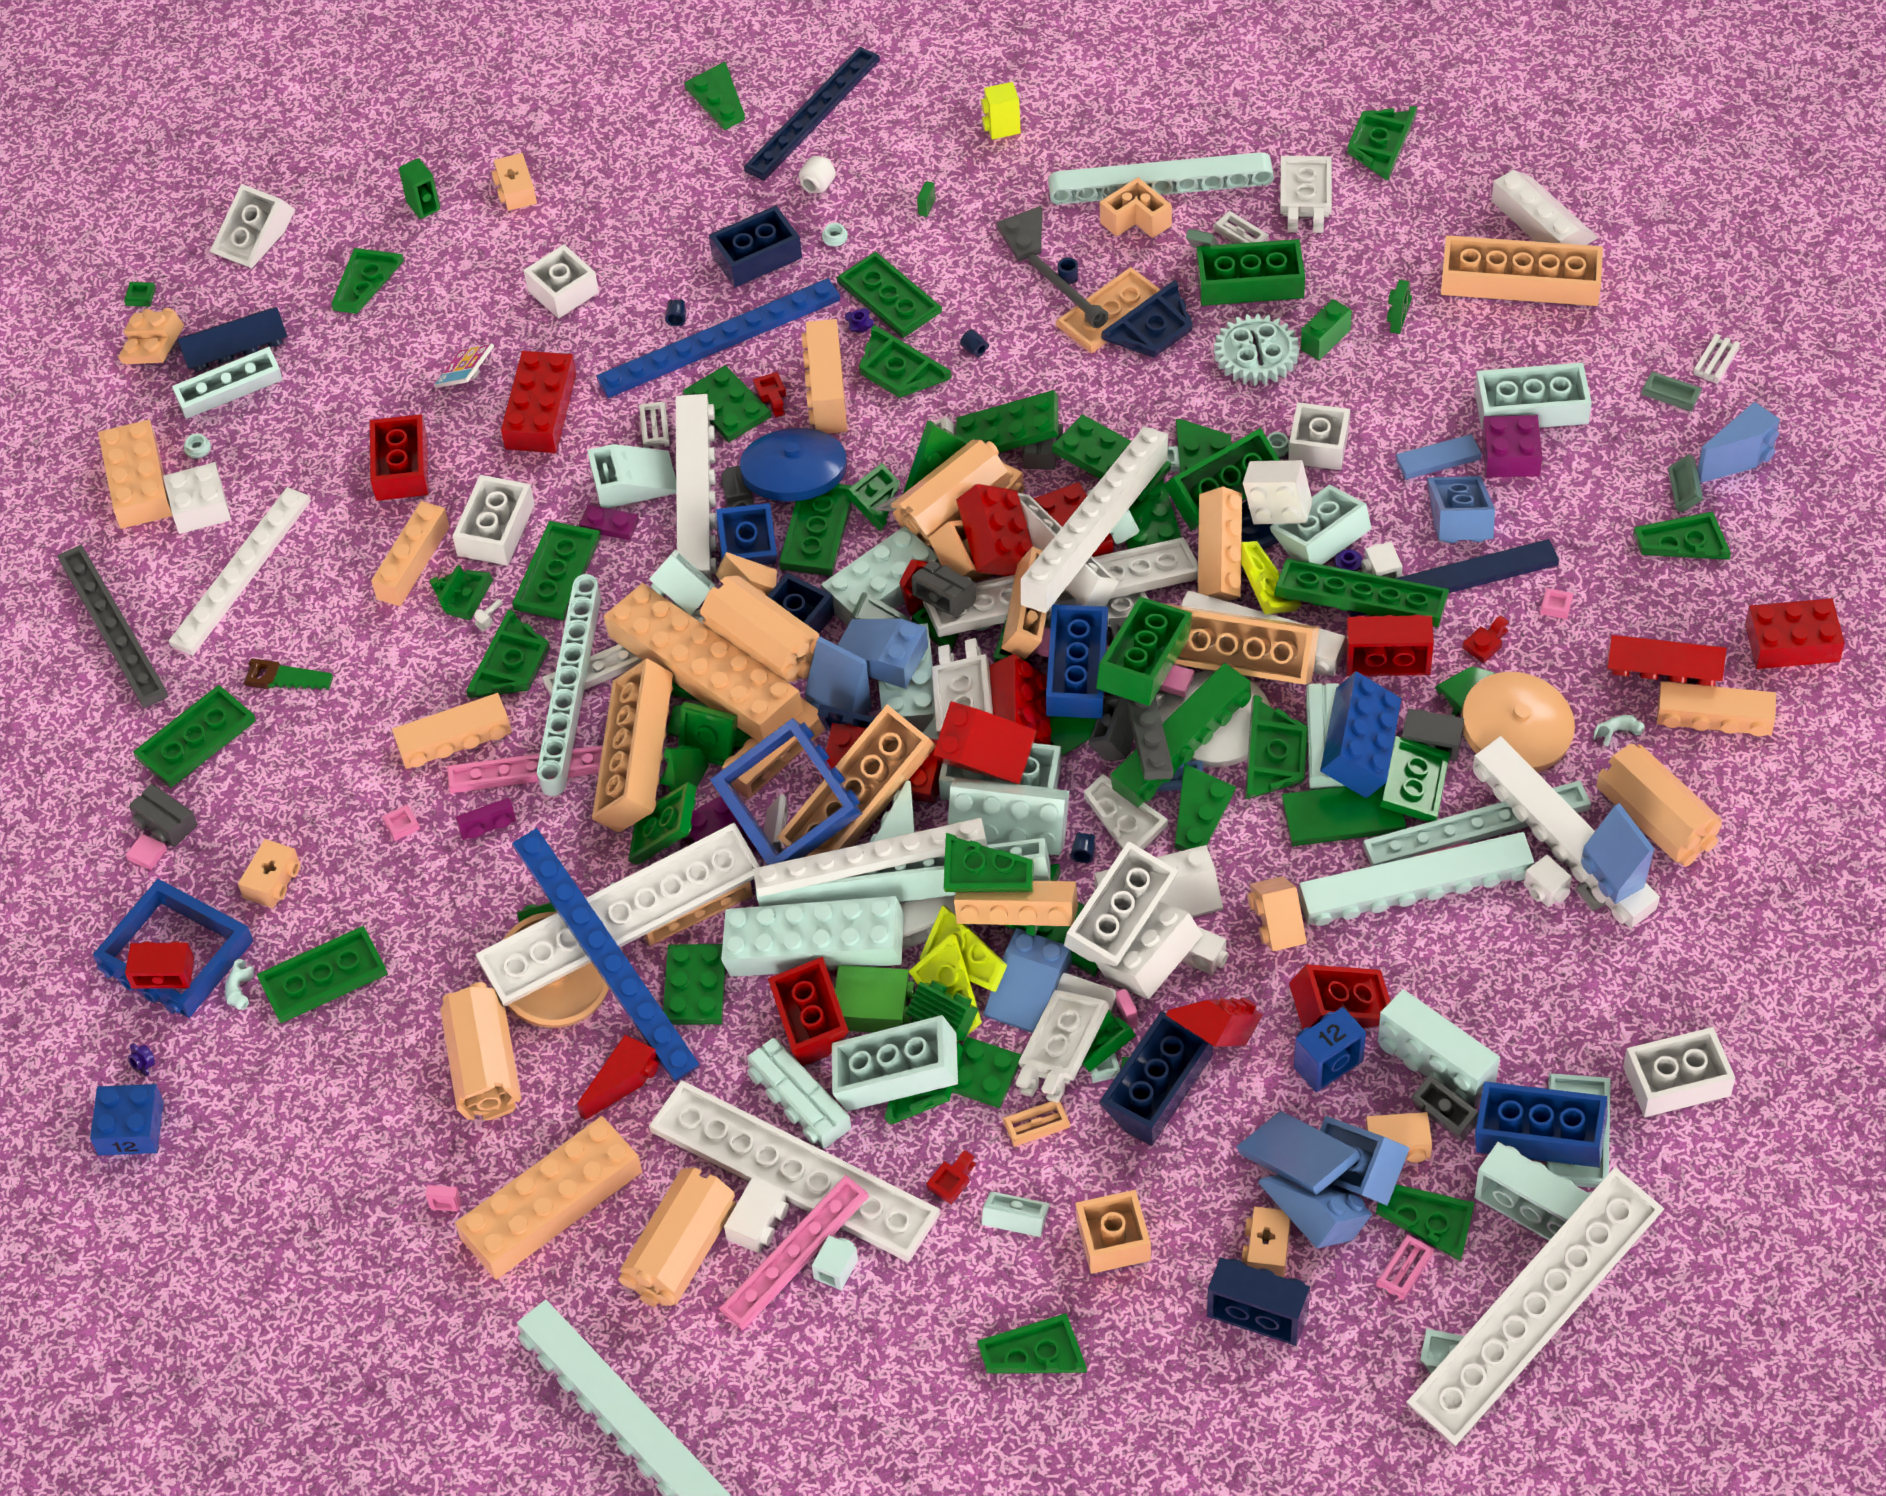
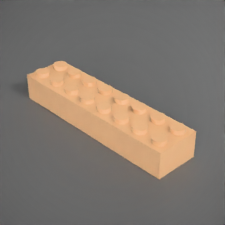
M641 583L603 616L608 636L642 661L649 659L673 673L672 682L709 708L737 715L736 727L757 742H761L790 719L797 718L803 712L798 689L644 583Z

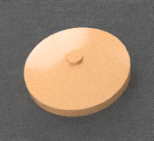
M1501 672L1485 677L1469 691L1461 710V718H1464V737L1476 754L1501 736L1536 772L1544 771L1558 763L1568 751L1574 737V716L1566 699L1548 682L1526 673Z
M557 912L539 913L522 920L506 934L504 939ZM591 962L507 1005V1007L517 1017L529 1024L543 1028H563L579 1023L592 1015L605 1000L609 987Z

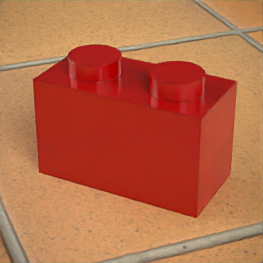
M150 941L130 943L125 974L132 989L190 988L195 958L189 943L172 941L170 943H154Z

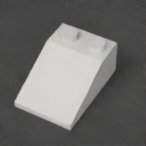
M241 184L210 252L252 269L286 231L295 209L280 198Z

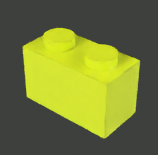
M1008 82L985 87L984 98L981 99L982 111L985 114L982 117L984 131H989L992 140L1021 134L1019 97L1014 83Z

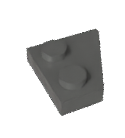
M1041 206L996 222L999 233L1018 262L1027 259L1031 254L1038 255L1041 253Z

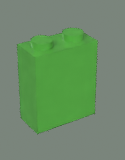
M838 965L835 992L849 1031L873 1033L911 1022V1017L906 1014V1011L909 1009L908 999H913L915 981H910L909 969Z

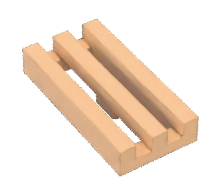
M1050 1101L1003 1118L1004 1126L1011 1138L1013 1147L1070 1128V1122L1060 1101L1059 1103ZM1056 1109L1058 1111V1113L1043 1118L1039 1117L1031 1120V1122L1013 1127V1124L1022 1122L1024 1120L1051 1112Z

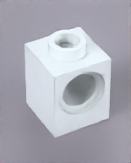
M1198 927L1203 936L1181 962L1213 975L1217 967L1223 968L1227 961L1229 953L1226 952V939Z

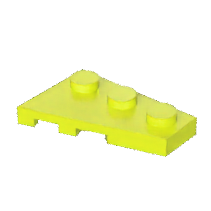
M1257 541L1241 542V564L1264 614L1296 611L1302 605L1299 600H1286L1283 597L1274 596L1280 573Z
M942 905L919 959L922 960L950 934L956 935L969 981L996 992L1007 964L965 924H957L956 915L948 907Z
M950 934L912 967L909 973L917 985L920 982L931 983L932 980H936L948 986L947 992L955 996V993L958 992L971 998V1005L977 1007L957 937ZM979 1011L977 1012L974 1018V1021L969 1029L967 1036L973 1030H975L980 1024H982Z

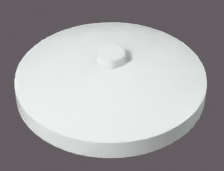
M1216 671L1195 673L1186 697L1167 693L1159 709L1162 723ZM1250 681L1251 699L1249 703L1243 708L1240 707L1232 715L1227 725L1221 726L1214 732L1212 739L1206 745H1201L1195 751L1190 761H1202L1204 767H1227L1247 760L1253 696H1260L1263 698L1262 702L1270 706L1267 697L1256 684Z

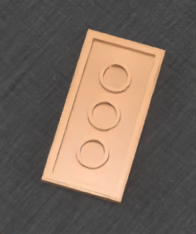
M1130 267L1086 299L1091 305H1100L1108 312V320L1102 327L1093 328L1086 321L1085 312L1078 306H1075L1057 319L1056 326L1092 354L1107 343V341L1101 338L1103 330L1161 289Z

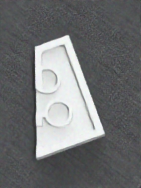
M1104 774L1084 791L1085 800L1121 850L1128 841L1144 850L1168 826V819L1144 802L1137 808L1114 791L1111 779Z

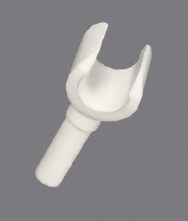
M497 599L485 611L479 609L475 612V625L481 631H485L492 625L493 619L490 616L503 602Z

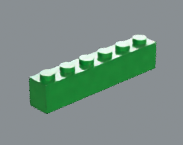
M1226 663L1213 673L1162 723L1174 770L1173 776L1183 763L1186 764L1192 759L1195 751L1201 745H1206L1212 739L1214 732L1221 726L1227 725L1232 715L1240 707H1245L1251 699L1250 680ZM1137 749L1110 774L1112 789L1137 808L1144 801L1151 800L1156 790L1164 782L1167 783L1171 780H1144Z

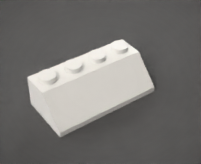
M1512 170L1494 180L1492 202L1535 242L1587 245L1597 239V236L1531 176Z
M1128 841L1068 930L1064 946L1088 961L1117 966L1179 871Z
M1206 845L1156 857L1179 871L1160 902L1187 911L1192 918L1223 910L1215 867ZM1108 870L1094 873L1095 890Z

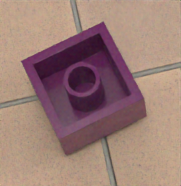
M1538 415L1484 416L1481 437L1486 478L1540 476L1542 448Z
M721 796L692 811V828L689 835L683 838L688 846L735 822L751 852L757 851Z

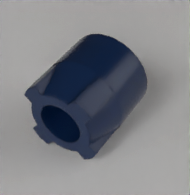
M1069 257L1063 258L1058 262V275L1068 284L1078 281V262Z
M670 299L668 301L665 321L668 325H684L686 321V308L683 299Z
M973 329L968 330L960 340V345L977 358L982 356L986 349L989 348V344Z
M1078 832L1072 846L1071 858L1075 862L1088 864L1094 858L1095 836Z

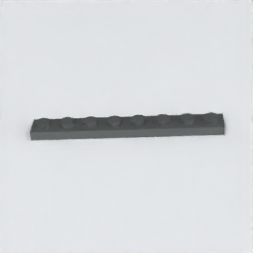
M82 544L57 555L60 564L143 709L168 698L165 687Z
M1127 617L1109 618L1108 628L1111 641L1114 640ZM1156 696L1150 706L1125 698L1143 779H1172L1174 770Z

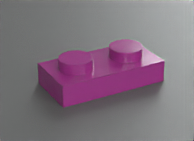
M587 505L579 527L598 530L600 535L631 540L639 522V516L634 513Z
M510 798L455 817L462 840L480 837L484 832L495 828H505L510 823L516 821Z

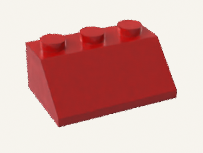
M822 956L768 978L791 1050L802 1066L828 1057L832 1053V1043L842 1041L849 1033L825 960Z
M1220 997V999L1204 1000L1170 1009L1166 1016L1214 1047L1246 1045L1263 1014L1255 1010L1257 1005L1246 998L1235 999L1231 997L1230 999Z

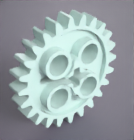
M1246 314L1244 321L1236 317V324L1228 321L1227 329L1221 328L1220 335H1216V343H1214L1215 362H1218L1219 369H1225V376L1233 374V381L1243 378L1244 385L1249 380L1253 381L1254 386L1257 385L1259 380H1262L1263 384L1267 385L1270 378L1274 382H1278V375L1285 378L1287 371H1293V365L1298 363V338L1294 337V330L1288 331L1287 323L1280 326L1279 318L1272 322L1270 321V315H1267L1265 319H1261L1260 314H1256L1255 319H1251ZM1252 334H1254V336H1255L1256 346H1255V344H1253V336H1252ZM1257 352H1258V354H1260V362H1261L1262 365H1259V363H1258V360H1257Z

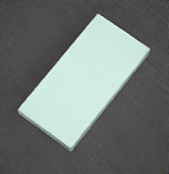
M1549 1073L1548 1089L1603 1095L1608 1098V1117L1600 1168L1546 1161V1168L1559 1177L1570 1179L1575 1186L1597 1188L1609 1174L1611 1078Z

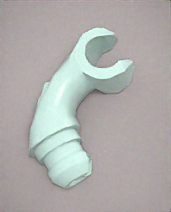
M1634 715L1612 717L1597 725L1593 739L1596 740L1597 737L1603 736L1605 737L1603 745L1609 746L1613 732L1621 730L1623 732H1632L1634 735H1641L1645 726L1641 721H1637Z
M237 959L234 962L225 985L227 1004L235 1006L238 1010H244L249 1005L248 998L243 995L238 987L241 982L250 981L254 977L253 966H248L244 969L246 962L242 959Z

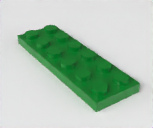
M1286 558L1275 587L1274 596L1283 597L1286 600L1309 602L1316 606L1335 607L1342 611L1361 612L1369 616H1432L1433 626L1439 627L1448 600L1449 589Z

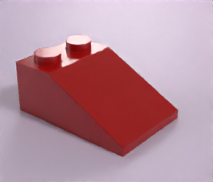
M950 701L933 756L940 763L1020 785L1037 730L980 709Z
M1306 964L1289 982L1302 1030L1306 1027H1313L1320 1022L1324 1015L1329 1012H1336L1342 1007L1347 1010L1363 1029L1379 1026L1380 1012L1391 1002L1382 972L1378 969Z

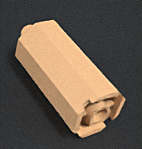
M971 440L891 503L892 508H897L893 512V516L900 527H907L930 548L932 545L929 541V536L947 522L962 520L956 502L957 498L976 484L1000 488L1007 487L1010 484L1009 479L1013 476V472L998 457L999 451L997 447L990 441L985 444L982 440Z
M738 575L725 576L720 581L724 585L719 589L714 586L708 592L700 609L701 615L705 618L702 619L705 626L786 682H794L799 678L806 679L809 677L819 633Z
M1630 743L1611 757L1608 762L1612 766L1608 771L1603 768L1598 774L1596 788L1614 805L1620 803L1635 824L1676 863H1681L1684 867H1687L1693 863L1699 853L1704 850L1706 852L1712 850L1718 843L1716 835L1722 826V819L1642 745L1638 744L1636 746Z
M477 982L468 988L444 995L440 1011L457 1110L468 1120H475V1115H483V1120H492L512 1113L516 1108L515 1101L519 1103L521 1100L506 1009L502 1006L495 989L487 988V985L483 982Z
M695 1167L680 1170L620 1268L619 1282L625 1287L635 1290L641 1295V1301L652 1307H656L658 1303L664 1306L678 1304L736 1206V1201H732L735 1194L727 1185L709 1174L707 1179L699 1176L702 1170Z

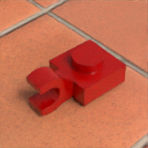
M778 372L753 379L754 388L762 403L770 402L775 418L785 415L782 407L784 405L782 397H786V389Z
M1500 615L1493 621L1488 630L1480 626L1463 642L1462 648L1484 664L1502 648L1500 638L1508 632L1505 626L1509 624V621Z
M964 1150L953 1165L944 1161L926 1183L927 1189L951 1205L970 1183L967 1175L976 1165L973 1162L975 1156Z

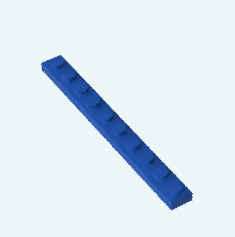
M829 278L600 373L596 375L597 382L607 398L613 397L840 301V294Z
M538 828L512 842V847L648 1046L655 1049L657 1059L675 1083L699 1067L698 1061Z

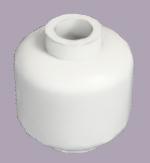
M821 156L810 157L799 172L800 184L809 193H822L826 191L836 176L835 168L831 161Z

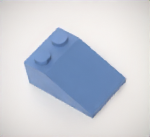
M1753 402L1702 446L1698 465L1700 483L1756 468L1763 461L1768 462L1775 453L1774 445L1779 435L1778 426L1780 419L1756 402Z
M1481 476L1427 478L1434 529L1439 541L1446 543H1455L1458 540L1483 542L1485 539H1493L1495 508Z
M852 619L838 646L866 660L868 677L906 689L928 648L927 627L904 619Z
M819 637L816 641L805 690L806 701L817 709L822 704L867 715L872 708L866 660Z
M1618 803L1612 808L1584 845L1581 864L1588 874H1593L1596 878L1602 894L1605 897H1610L1614 904H1617L1645 887L1654 847L1621 804Z
M1016 928L1002 959L1007 964L1006 970L997 991H991L983 1016L1033 1033L1054 990H1057L1062 974L1068 973L1072 965L1071 950L1062 943L1038 935H1028L1026 931Z
M1325 1116L1320 1131L1357 1149L1361 1157L1331 1184L1388 1206L1410 1148L1384 1136Z
M1279 1175L1264 1177L1258 1182L1317 1249L1352 1241L1372 1216V1213L1366 1208L1364 1201L1359 1196L1333 1184H1329L1319 1194L1315 1195Z

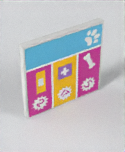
M491 343L459 350L436 381L434 387L440 388L469 382L471 377L475 379L480 373L479 366L493 349L494 345Z

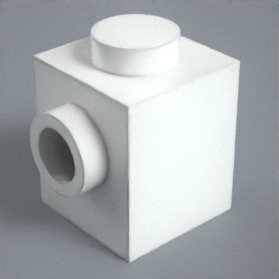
M1392 542L1375 544L1365 548V558L1361 561L1363 573L1388 578L1402 577L1403 566Z
M1545 855L1526 870L1524 886L1529 890L1534 900L1537 902L1541 901L1547 907H1550L1556 901L1561 903L1569 896L1572 876L1551 857Z

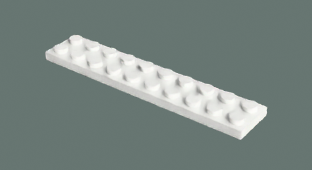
M1184 537L1093 557L1118 581L1110 599L1198 579V562ZM1015 575L975 583V603L968 609H965L957 618L923 601L938 637L1005 623ZM1065 591L1054 602L1056 605H1078L1076 603L1077 600ZM1052 606L1047 611V613L1052 612Z
M734 822L587 897L586 900L620 948L755 879L753 868L760 866ZM558 913L475 954L478 963L492 988L495 989L503 1007L591 963Z
M682 1080L649 1125L651 1133L748 1182L754 1177L784 1189L788 1202L809 1213L847 1175L868 1193L869 1198L843 1224L841 1229L908 1263L940 1215L939 1208Z
M1614 1167L1409 1398L1406 1404L1456 1447L1664 1211V1208Z

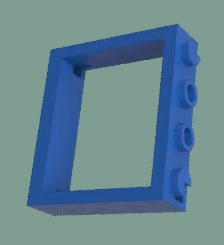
M794 718L790 719L710 779L767 865L807 856L863 814L857 806L860 804V801L857 799L856 794L851 789L847 791L842 783L845 781L843 775L836 767L831 768L826 760L830 757L820 744L816 746L811 738L814 736L812 730L808 728L805 722L800 724ZM795 736L843 807L778 854L731 783Z
M157 879L92 955L97 964L96 968L103 972L106 978L113 976L126 989L133 991L134 989L131 988L125 974L127 964L115 957L160 904L226 938L227 941L192 981L190 988H187L182 994L172 988L136 989L142 992V995L152 1003L158 1001L164 1004L170 1013L174 1014L176 1012L190 1018L233 967L234 962L243 955L254 940L248 926L170 884Z

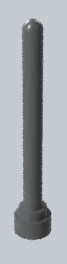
M1031 254L1028 257L1031 265L1085 312V319L1093 328H1100L1107 322L1109 315L1100 305H1091L1037 255Z

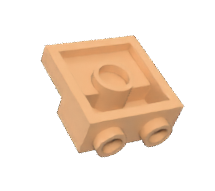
M164 308L162 312L144 309L142 313H134L123 331L128 340L118 356L119 360L123 364L163 363L184 327L183 322L177 316V313L170 308Z

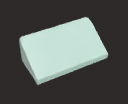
M992 1191L989 1193L983 1206L982 1225L1041 1237L1050 1204Z

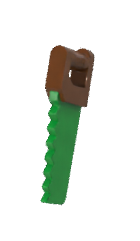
M251 658L248 663L250 668L244 680V685L262 689L274 688L276 686L291 688L293 686L296 689L299 687L303 689L307 687L314 689L317 687L319 690L323 688L329 690L333 675L328 672L283 666L275 661ZM266 669L265 675L257 678L260 670Z

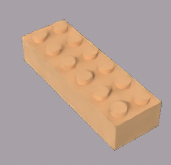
M1446 235L1441 295L1598 306L1603 246Z
M1166 604L1192 613L1189 639L1175 661V665L1217 671L1226 663L1241 675L1304 685L1312 682L1320 627Z
M649 659L640 662L613 680L592 819L615 832H621L633 826L639 820L652 814L656 807L655 798L660 781L659 770L663 759L662 749L666 737L665 727L669 715V699L673 689V673Z
M889 705L882 709L835 766L845 778V781L842 783L847 791L851 789L858 797L857 799L860 801V804L857 806L863 814L807 856L854 846L891 802L896 791L901 790L906 780L910 779L936 747L926 735ZM825 779L776 837L787 847L843 807Z
M601 1116L457 1220L455 1225L459 1237L492 1277L497 1280L640 1175L642 1168L639 1155L609 1122Z

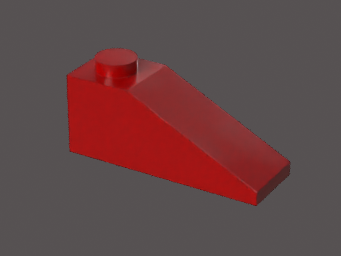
M624 1035L578 1101L577 1106L580 1118L587 1120L642 1087L648 1078H653L659 1067L655 1049Z

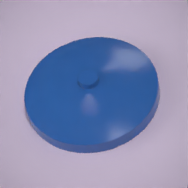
M790 428L768 433L752 442L741 456L740 470L744 484L755 494L776 501H801L820 496L837 486L846 473L847 459L843 445L835 437L815 429Z

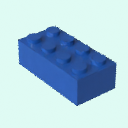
M1052 605L1046 716L1103 719L1104 691L1096 689L1099 663L1105 655L1107 648L1108 607Z
M1357 671L1341 683L1335 691L1320 771L1365 798H1368L1384 785L1388 778L1402 698Z
M1484 1081L1475 1131L1476 1153L1489 1154L1496 1143L1499 1142L1505 1146L1514 1147L1522 1156L1528 1159L1600 1168L1608 1117V1098L1603 1095Z

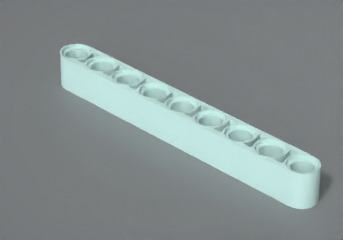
M1259 152L1057 171L1048 177V186L1051 202L1059 205L1061 202L1062 204L1086 202V200L1087 202L1101 201L1137 177L1159 195H1162L1161 193L1167 195L1187 193V191L1188 193L1210 191L1212 188L1213 190L1237 188V186L1238 188L1262 186V184L1264 186L1272 183L1274 174L1270 156Z
M582 574L573 582L537 767V776L541 790L548 796H557L566 787L601 603L598 582L594 576L589 574Z

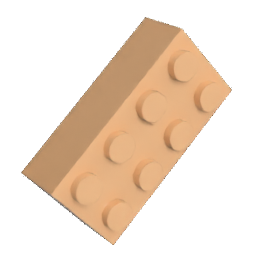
M837 319L806 322V333L801 334L803 349L808 348L803 353L804 368L810 369L805 370L806 388H811L806 392L808 408H813L808 410L810 425H815V430L827 434L848 432Z
M150 419L98 432L112 506L120 529L173 516L163 478L164 472L157 439Z

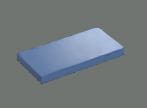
M1281 1110L1236 1146L1242 1156L1315 1195L1319 1194L1361 1158L1357 1149Z

